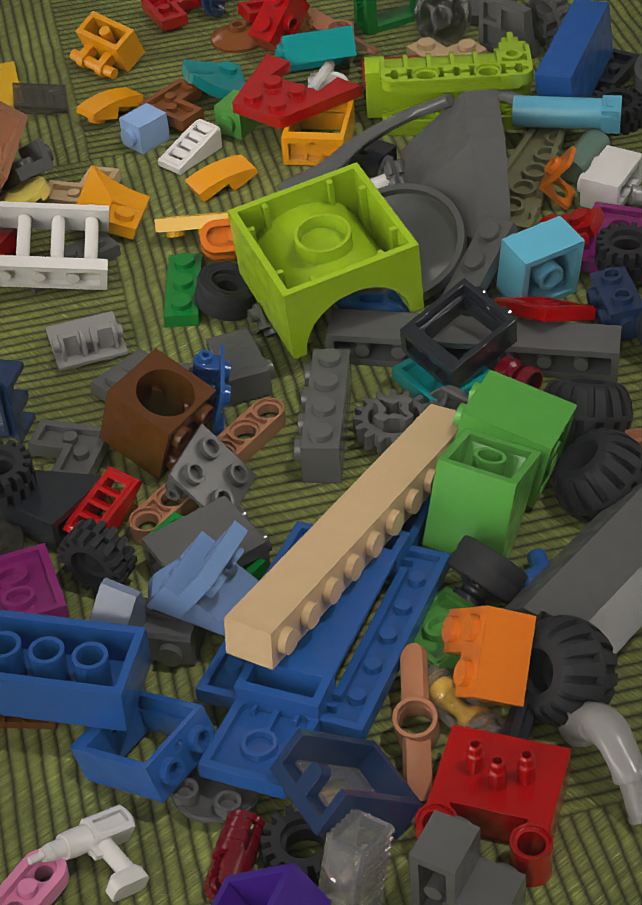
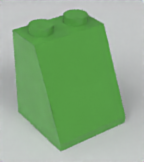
M489 370L481 383L475 381L467 398V404L461 402L457 408L453 419V425L458 426L455 439L467 428L542 451L526 504L534 508L552 476L557 459L563 452L578 405Z
M465 428L437 460L422 545L452 554L461 539L468 535L508 559L513 551L542 451Z

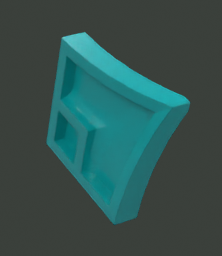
M183 60L181 71L186 82L195 85L214 97L223 99L234 89L240 91L246 83L240 65H236L233 62L223 61L221 63Z

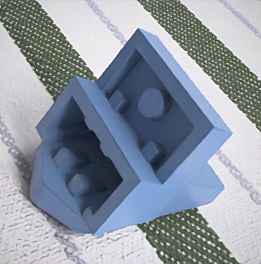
M234 521L216 541L201 531L183 551L179 559L157 571L148 582V604L146 607L225 636L224 617L259 582V580L236 563L244 552V549L239 545L248 530L237 521Z

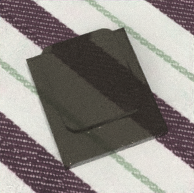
M12 83L13 108L20 112L36 115L68 114L65 85Z

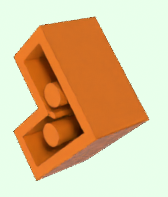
M488 605L450 609L449 616L446 617L442 626V639L444 641L443 653L461 656L455 665L453 681L456 685L455 697L499 706L523 707L536 616Z

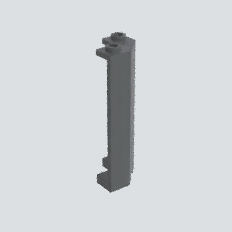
M642 482L634 486L632 491L625 497L617 499L615 504L601 510L504 609L536 616V622L556 615H572L589 621L609 639L613 646L612 652L617 654L642 626Z

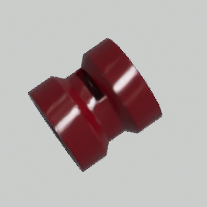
M509 355L502 358L494 370L497 373L539 390L542 386L543 373L541 370L530 365L524 367L520 360Z

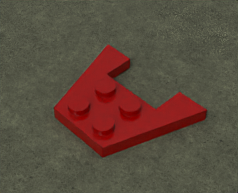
M266 54L232 101L233 112L281 130L361 97L362 89L361 85L338 77L319 91L300 83L288 81L281 77L291 71L290 61Z

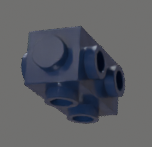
M625 266L610 267L602 271L590 273L591 288L586 289V298L588 305L596 308L597 323L622 326L621 341L636 338V320L642 312V298Z

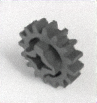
M529 0L530 2L525 3V6L532 8L535 39H540V46L547 45V49L549 48L570 8L569 5H566L567 0Z
M391 389L389 395L386 396L379 391L375 392L376 399L374 400L365 397L363 399V406H356L355 416H352L353 432L356 434V441L364 442V449L367 451L376 447L378 455L381 456L427 408L429 403L423 404L422 395L411 398L409 390L403 392L402 395H397L395 389Z

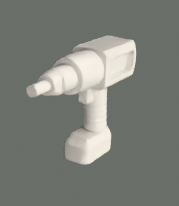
M120 804L81 819L78 826L58 834L56 840L46 843L39 849L38 853L27 857L29 865L39 861L44 863L53 862L61 858L69 860L86 853L92 856L94 861L103 858L115 871L111 875L106 888V893L113 902L140 892L145 888L149 880V876L144 869L134 864L117 846L129 841L135 828L132 814Z

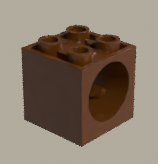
M155 348L108 390L99 438L159 480L166 472L173 468L198 427L203 424L207 428L208 421L215 411L212 405L216 390Z

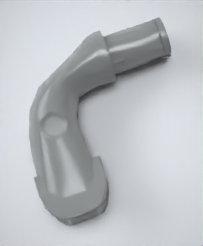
M586 701L581 708L572 714L567 712L568 720L566 724H560L561 727H558L561 738L573 747L595 745L600 750L610 770L613 783L619 785L628 815V823L632 825L642 824V754L631 728L623 715L610 705Z

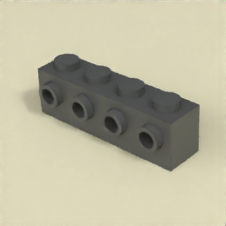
M313 349L312 363L305 364L304 379L305 386H308V388H302L301 408L305 410V413H298V435H302V437L295 438L294 459L295 461H301L303 483H342L352 391L350 349Z

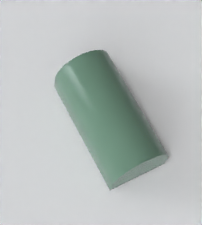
M598 129L587 130L573 145L577 150L572 165L559 177L565 181L577 184L581 173H585L591 166L593 158L599 156L607 145L611 146L608 136Z

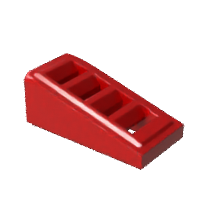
M109 466L71 514L63 530L69 533L80 520L85 519L87 521L88 518H94L96 524L100 520L107 522L106 528L111 529L112 526L118 529L143 482ZM114 481L125 486L121 492L111 488ZM107 495L115 498L111 505L104 502ZM99 509L106 511L102 517L96 515Z

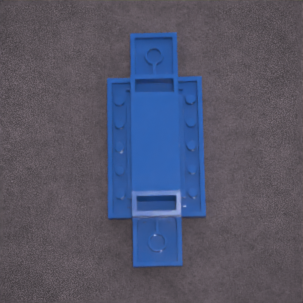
M431 494L422 503L419 511L416 514H412L403 524L399 534L393 535L384 545L380 555L377 558H373L363 569L360 577L356 581H352L342 592L339 601L331 605L324 612L316 627L309 629L298 641L294 651L290 655H286L273 670L227 654L224 640L195 688L197 701L230 709L214 735V739L210 742L198 763L200 777L285 800L288 795L270 770V767L298 728L366 739L400 670L401 652L408 644L414 642L450 569L447 561L451 553L418 547L425 532ZM296 522L266 573L314 524ZM393 579L336 687L335 674L384 582Z

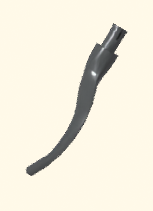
M445 94L379 122L347 141L319 164L291 176L276 185L278 190H284L345 167L358 153L391 131L415 119L453 106V97L450 94Z

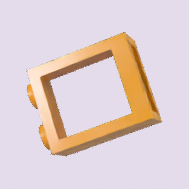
M354 100L284 128L281 136L283 165L315 166L352 139L355 130ZM302 129L341 130V132H340V133L301 132V130H302Z

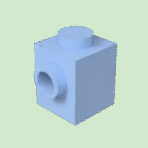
M148 103L119 118L120 136L123 144L141 154H145L170 139L167 113Z

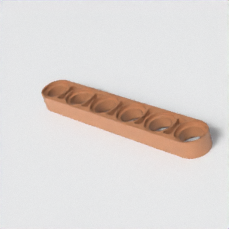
M276 398L259 399L223 430L217 438L245 464L285 426L286 416L283 402ZM265 413L277 414L275 417L272 418L260 417L262 414ZM241 434H253V435H254V437L249 438V439H238V438H237V436H239V435H241ZM164 483L129 516L132 539L136 543L143 545L141 538L147 536L174 511L182 516H186L192 513L199 505L188 495L184 498H179L182 500V503L179 505H164L166 501L171 500L165 494L166 488ZM142 523H157L152 529L142 530L138 528Z

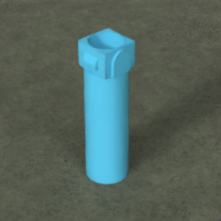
M514 95L512 127L598 129L604 133L620 134L622 96L603 95V98Z

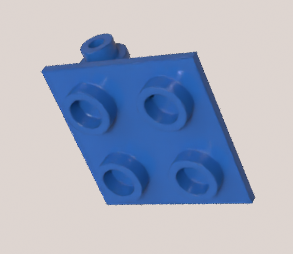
M220 345L218 355L212 354L208 350H200L193 358L191 373L216 390L212 405L215 411L209 420V430L215 436L224 430L225 414L221 413L223 407H229L231 397V385L225 384L229 381L231 362L224 360V345Z

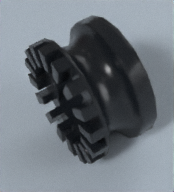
M465 575L461 577L463 580L462 586L455 587L452 591L475 606H486L487 599L495 597L491 592Z

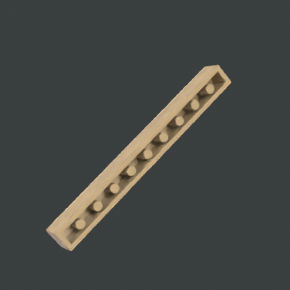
M430 404L224 617L227 654L273 670L286 655H290L294 651L298 641L309 629L316 627L324 612L331 605L339 601L342 592L352 581H356L360 577L367 564L373 558H377L380 555L384 545L393 535L399 534L403 524L412 514H416L419 511L422 503L432 493L437 460L455 439L458 426L453 425V419L456 410Z

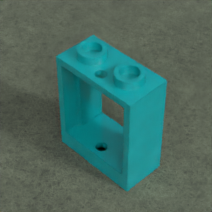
M351 25L282 36L279 45H276L275 56L290 61V72L321 68L326 61L333 60L335 65L352 63L357 56L353 27Z

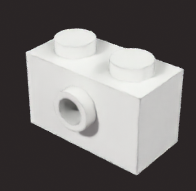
M607 145L599 156L593 158L589 169L585 173H581L578 179L577 191L580 192V206L591 209L595 202L624 206L629 199L632 184L639 186L642 182V153Z

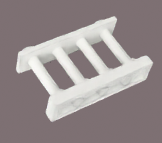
M0 201V228H18L16 256L0 255L1 287L107 290L108 259H98L99 231L109 232V206ZM31 229H51L50 257L30 256ZM65 230L85 231L84 258L64 257Z

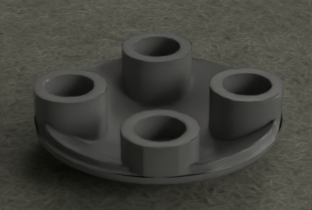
M197 764L173 791L171 799L175 807L188 818L202 823L217 824L225 823L227 814L230 811H250L259 800L261 793L200 777Z

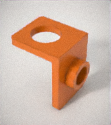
M571 146L560 157L555 155L550 159L544 168V174L539 186L543 193L564 210H568L571 207L575 190L559 176L572 165L577 150L574 146ZM553 184L563 190L565 198L556 193Z

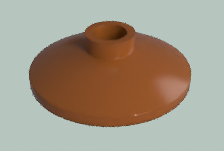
M243 20L231 21L229 24L215 30L211 35L213 47L226 53H244L260 47L248 35L253 24H248Z

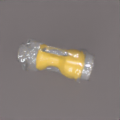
M437 665L428 667L429 701L435 706L438 717L449 728H452L454 724L502 734L504 725L502 716L497 712H492L482 702L466 699L471 704L468 705L464 698L455 697L456 685L453 681V673L449 669H441ZM450 715H453L457 722Z

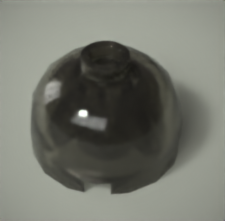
M418 0L414 10V20L416 19L419 34L423 38H433L442 45H445V43L451 44L462 38L469 29L473 17L472 6L469 0Z

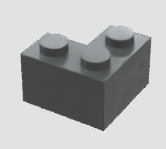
M434 810L409 853L411 905H525L526 875L518 872L514 867L506 863H495L480 857V827L473 825L461 816H450Z

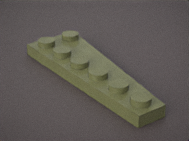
M531 127L507 160L511 222L515 223L519 229L518 232L536 225L546 194L539 189L544 168L555 155L560 157L568 129Z

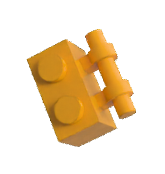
M92 11L75 31L84 47L81 51L73 49L70 53V59L83 69L90 68L94 70L97 76L102 78L108 77L114 80L118 76V69L112 66L129 72L143 56L145 50L133 29Z

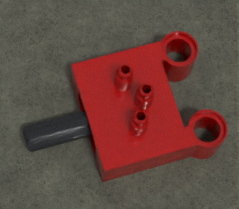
M525 697L523 707L510 706L502 734L452 725L427 804L419 808L415 815L416 841L418 840L434 810L450 816H461L473 825L480 827V837L509 843V865L526 875V887H538L549 881L552 875L553 839L570 778L571 749L529 740L535 715L532 709H527L528 700Z

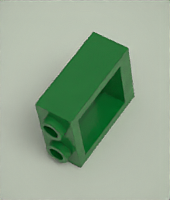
M354 0L355 25L367 36L427 18L429 0H409L407 5L378 14L377 0Z

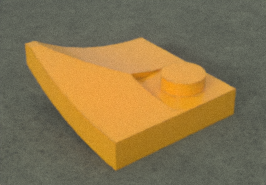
M91 165L76 204L109 206V232L107 233L134 240L147 211L150 196L125 187L108 177L96 166Z

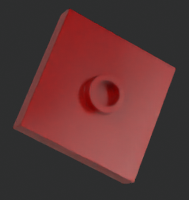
M545 296L497 297V299H494V302L501 307H507L515 316L543 322L594 321L596 316V308L592 305Z

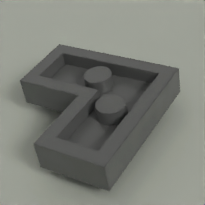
M41 419L28 442L31 455L58 458L51 471L96 475L110 445L99 438L101 426Z

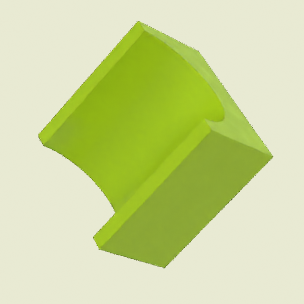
M357 162L227 210L239 273L257 302L260 303L262 310L293 359L307 355L308 338L320 316L335 302L353 292L373 287L389 288L397 292L411 313L424 309L419 244Z

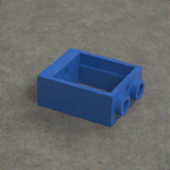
M141 691L128 731L113 730L111 732V729L88 727L69 748L88 781L164 803L199 763L210 742L214 739L216 731L203 705ZM149 730L170 735L145 763L125 757Z

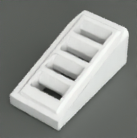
M198 119L158 159V165L179 175L185 173L222 148L220 128L207 121Z

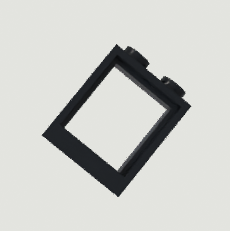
M463 278L400 329L402 352L443 386L451 385L461 388L517 342V319L510 309L505 306L501 307L490 299L483 288L475 287ZM466 311L492 331V333L458 360L433 340L432 337Z

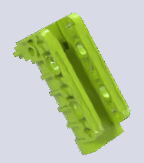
M506 32V37H501V42H498V49H494V53L477 54V50H474L471 54L454 55V52H449L446 56H431L430 53H426L425 57L407 58V54L402 55V58L384 59V56L364 57L367 119L382 118L383 121L397 113L445 94H450L453 100H455L463 91L508 89L530 96L531 82L533 80V63L529 44L525 43V41H518V36L513 37L512 32ZM498 100L504 130L526 128L512 127L513 104ZM443 110L415 119L391 131L388 135H418Z

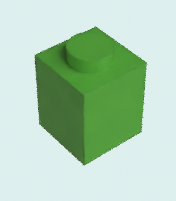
M234 89L214 106L216 126L220 128L221 134L242 140L261 122L233 112L232 101L239 93V90Z

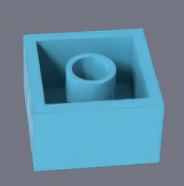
M561 216L503 238L501 240L496 291L501 297L545 296L561 299L577 292L585 240Z

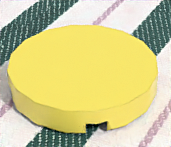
M32 177L9 189L0 197V201L35 203L40 198L44 201L48 198L51 189L44 177Z

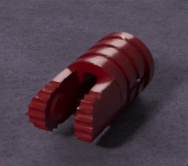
M233 810L227 814L225 824L221 829L220 836L213 850L212 862L205 879L204 892L206 894L205 897H208L209 901L214 900L227 875L253 870L261 847V836H264L263 827L266 824L258 815L246 810Z

